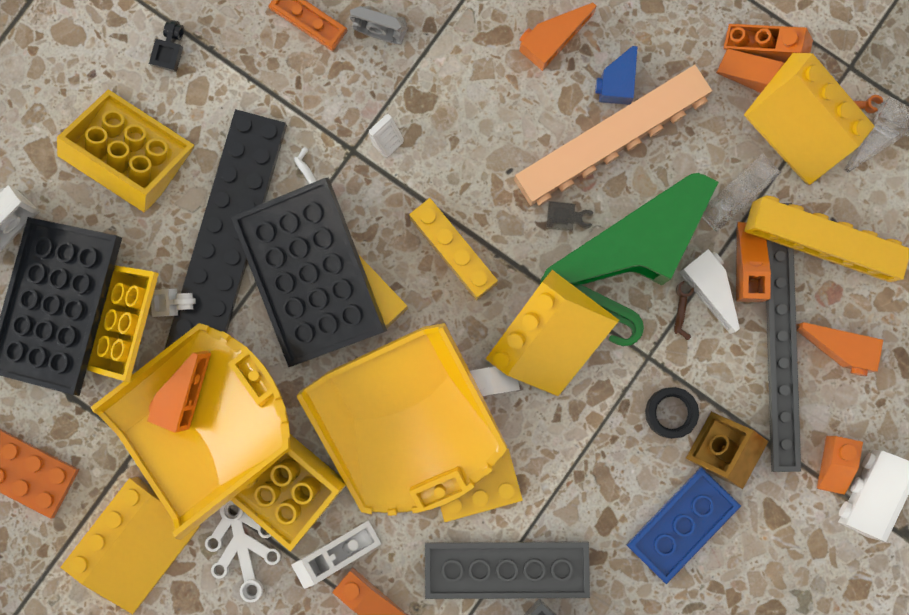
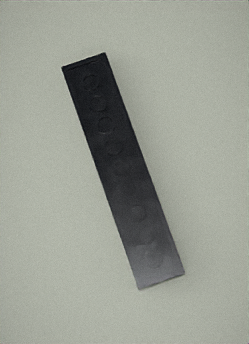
M235 109L181 293H192L193 298L196 299V304H193V309L178 310V316L173 318L164 350L198 323L227 333L248 262L231 216L265 203L287 127L285 122Z

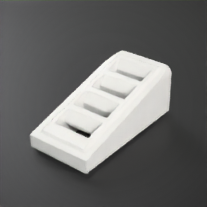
M386 114L369 130L372 145L386 158L404 142L398 127L389 114Z

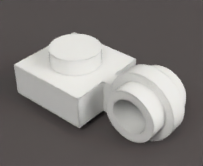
M177 289L154 290L151 301L152 317L178 316V310L193 309L196 299L193 298L192 293L177 294Z

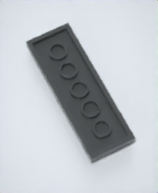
M588 541L425 542V599L590 598Z

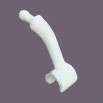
M303 147L299 156L294 157V161L308 183L311 184L317 180L307 164L302 161L308 152V149Z

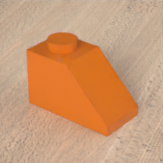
M826 436L817 489L845 495L859 468L863 446L862 441L839 436Z

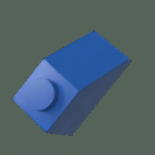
M638 46L630 47L603 70L601 78L596 79L595 94H599V102L631 104L634 98Z

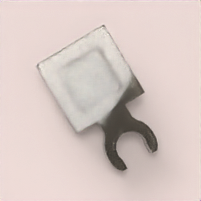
M549 201L546 229L572 232L573 224H578L586 229L590 228L592 224L584 223L582 217L584 215L592 216L593 211L583 210L575 212V204Z

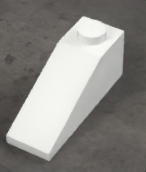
M708 249L679 273L690 287L694 288L695 293L729 334L738 331L740 327L726 269L722 266L724 264L722 258L716 252L711 253Z
M368 520L291 564L305 589L317 584L381 545V542Z

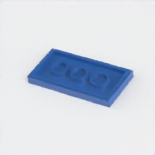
M700 467L626 545L667 584L730 519L741 505Z

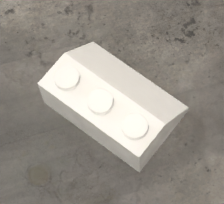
M9 185L6 188L0 189V252L25 227L27 218H34L40 212L17 189Z
M872 450L863 460L862 467L864 469L860 477H857L851 485L850 490L852 494L848 502H844L840 508L839 516L841 517L838 523L868 538L886 542L909 495V461L882 450Z

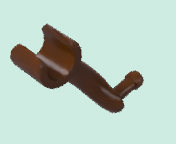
M683 281L676 287L679 303L674 332L689 340L691 335L681 328L685 319L687 298L693 294L694 288H691L688 294H684L681 291V286L685 283Z

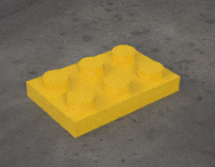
M509 448L506 449L503 456L495 464L493 470L477 482L474 488L459 498L440 506L444 522L523 501Z

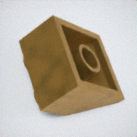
M711 411L686 459L715 476L743 489L768 441L754 430Z

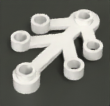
M230 500L220 508L222 519L213 534L205 540V547L210 552L219 550L223 545V536L229 527H232L233 538L219 561L212 566L211 573L217 579L225 577L229 572V564L235 554L238 553L244 583L240 588V595L244 601L251 603L257 601L262 596L263 585L255 578L249 549L263 557L269 565L277 564L281 560L282 554L279 549L269 548L245 533L243 523L258 530V534L262 538L271 537L270 534H264L262 527L239 507L236 515L231 514L230 507L235 504ZM212 538L217 539V548L210 546L209 542ZM269 552L277 553L276 561H271L268 558ZM217 565H222L224 567L225 571L223 575L217 574ZM250 585L257 587L255 595L249 593L248 587Z

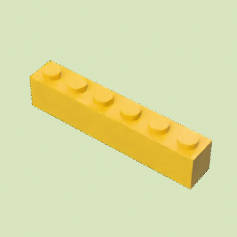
M766 195L752 202L744 232L887 282L904 279L909 260V248L902 246L901 241L879 238L877 233L869 230L859 231L854 229L850 223L831 221L825 214L805 212L804 208L799 205L782 204L778 198Z

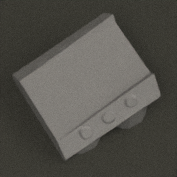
M359 6L350 10V20L353 21L352 28L354 30L389 43H403L406 31L409 29L405 17L395 18L373 11L370 6Z

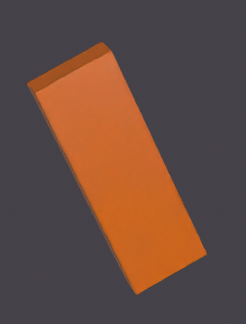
M272 0L268 5L270 10L331 51H334L348 31L345 26L306 0Z

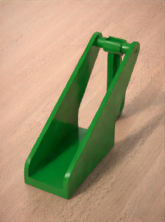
M700 173L686 176L548 267L541 278L540 284L552 270L619 319L618 322L631 329L632 334L630 338L624 339L611 335L609 337L610 342L623 347L633 345L642 337L644 330L640 315L632 309L583 285L629 272L640 274L660 285H664L671 280L719 182Z

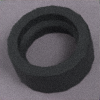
M677 387L663 388L655 392L648 400L645 409L646 421L651 430L659 436L670 439L681 438L691 433L697 425L699 419L698 404L695 398L684 389ZM667 397L679 398L687 407V420L682 426L675 429L664 427L657 419V406Z

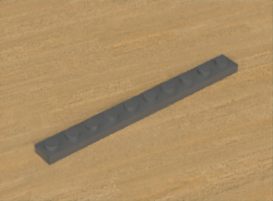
M767 240L771 270L770 299L766 301L771 472H801L794 249Z

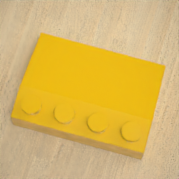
M792 53L744 114L746 119L806 185H811L857 149L875 127L813 53Z
M109 89L57 136L58 157L144 213L162 195L194 149V144Z
M115 265L87 371L130 382L159 273Z
M552 270L485 359L505 375L559 396L615 327L619 319Z
M290 434V450L233 497L231 501L291 552L346 487V484L341 476Z
M139 477L129 478L60 568L85 587L129 613L134 614L201 526L196 527L183 539H176L172 534L175 531L173 520L153 489Z

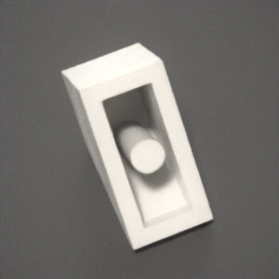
M495 366L470 371L483 397L520 390L517 379L505 375Z

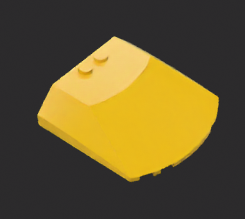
M198 323L132 374L130 382L123 381L91 406L92 411L100 416L120 438L172 518L175 528L172 534L179 540L183 539L290 450V429L286 407L281 393L267 368L238 340L223 331L221 332L201 323ZM194 352H211L190 428L175 433L148 422L151 401L181 365Z
M445 323L422 327L334 368L300 390L297 394L298 401L362 513L372 514V512H381L392 516L401 512L412 511V513H419L445 505L474 488L477 482L493 470V467L507 449V445Z

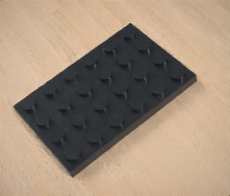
M329 177L231 216L288 367L387 331Z
M27 218L0 314V376L80 396L122 237L50 221Z

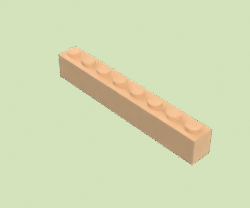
M693 65L517 173L514 181L530 206L536 203L538 206H541L552 199L550 194L557 190L564 192L575 184L573 180L581 175L583 178L592 175L597 171L596 166L602 162H605L607 165L619 157L618 153L623 149L627 148L628 151L634 149L642 143L641 138L648 134L650 137L657 135L664 129L662 125L669 121L674 124L686 116L685 111L693 107L694 110H697L708 102L707 98L711 94L712 89L697 66Z

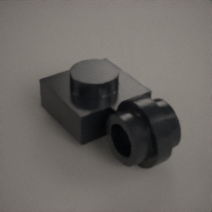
M172 20L165 23L163 35L166 37V41L155 39L149 60L151 66L177 72L183 47L174 42L176 40L180 41L184 34V26L180 25L179 21Z

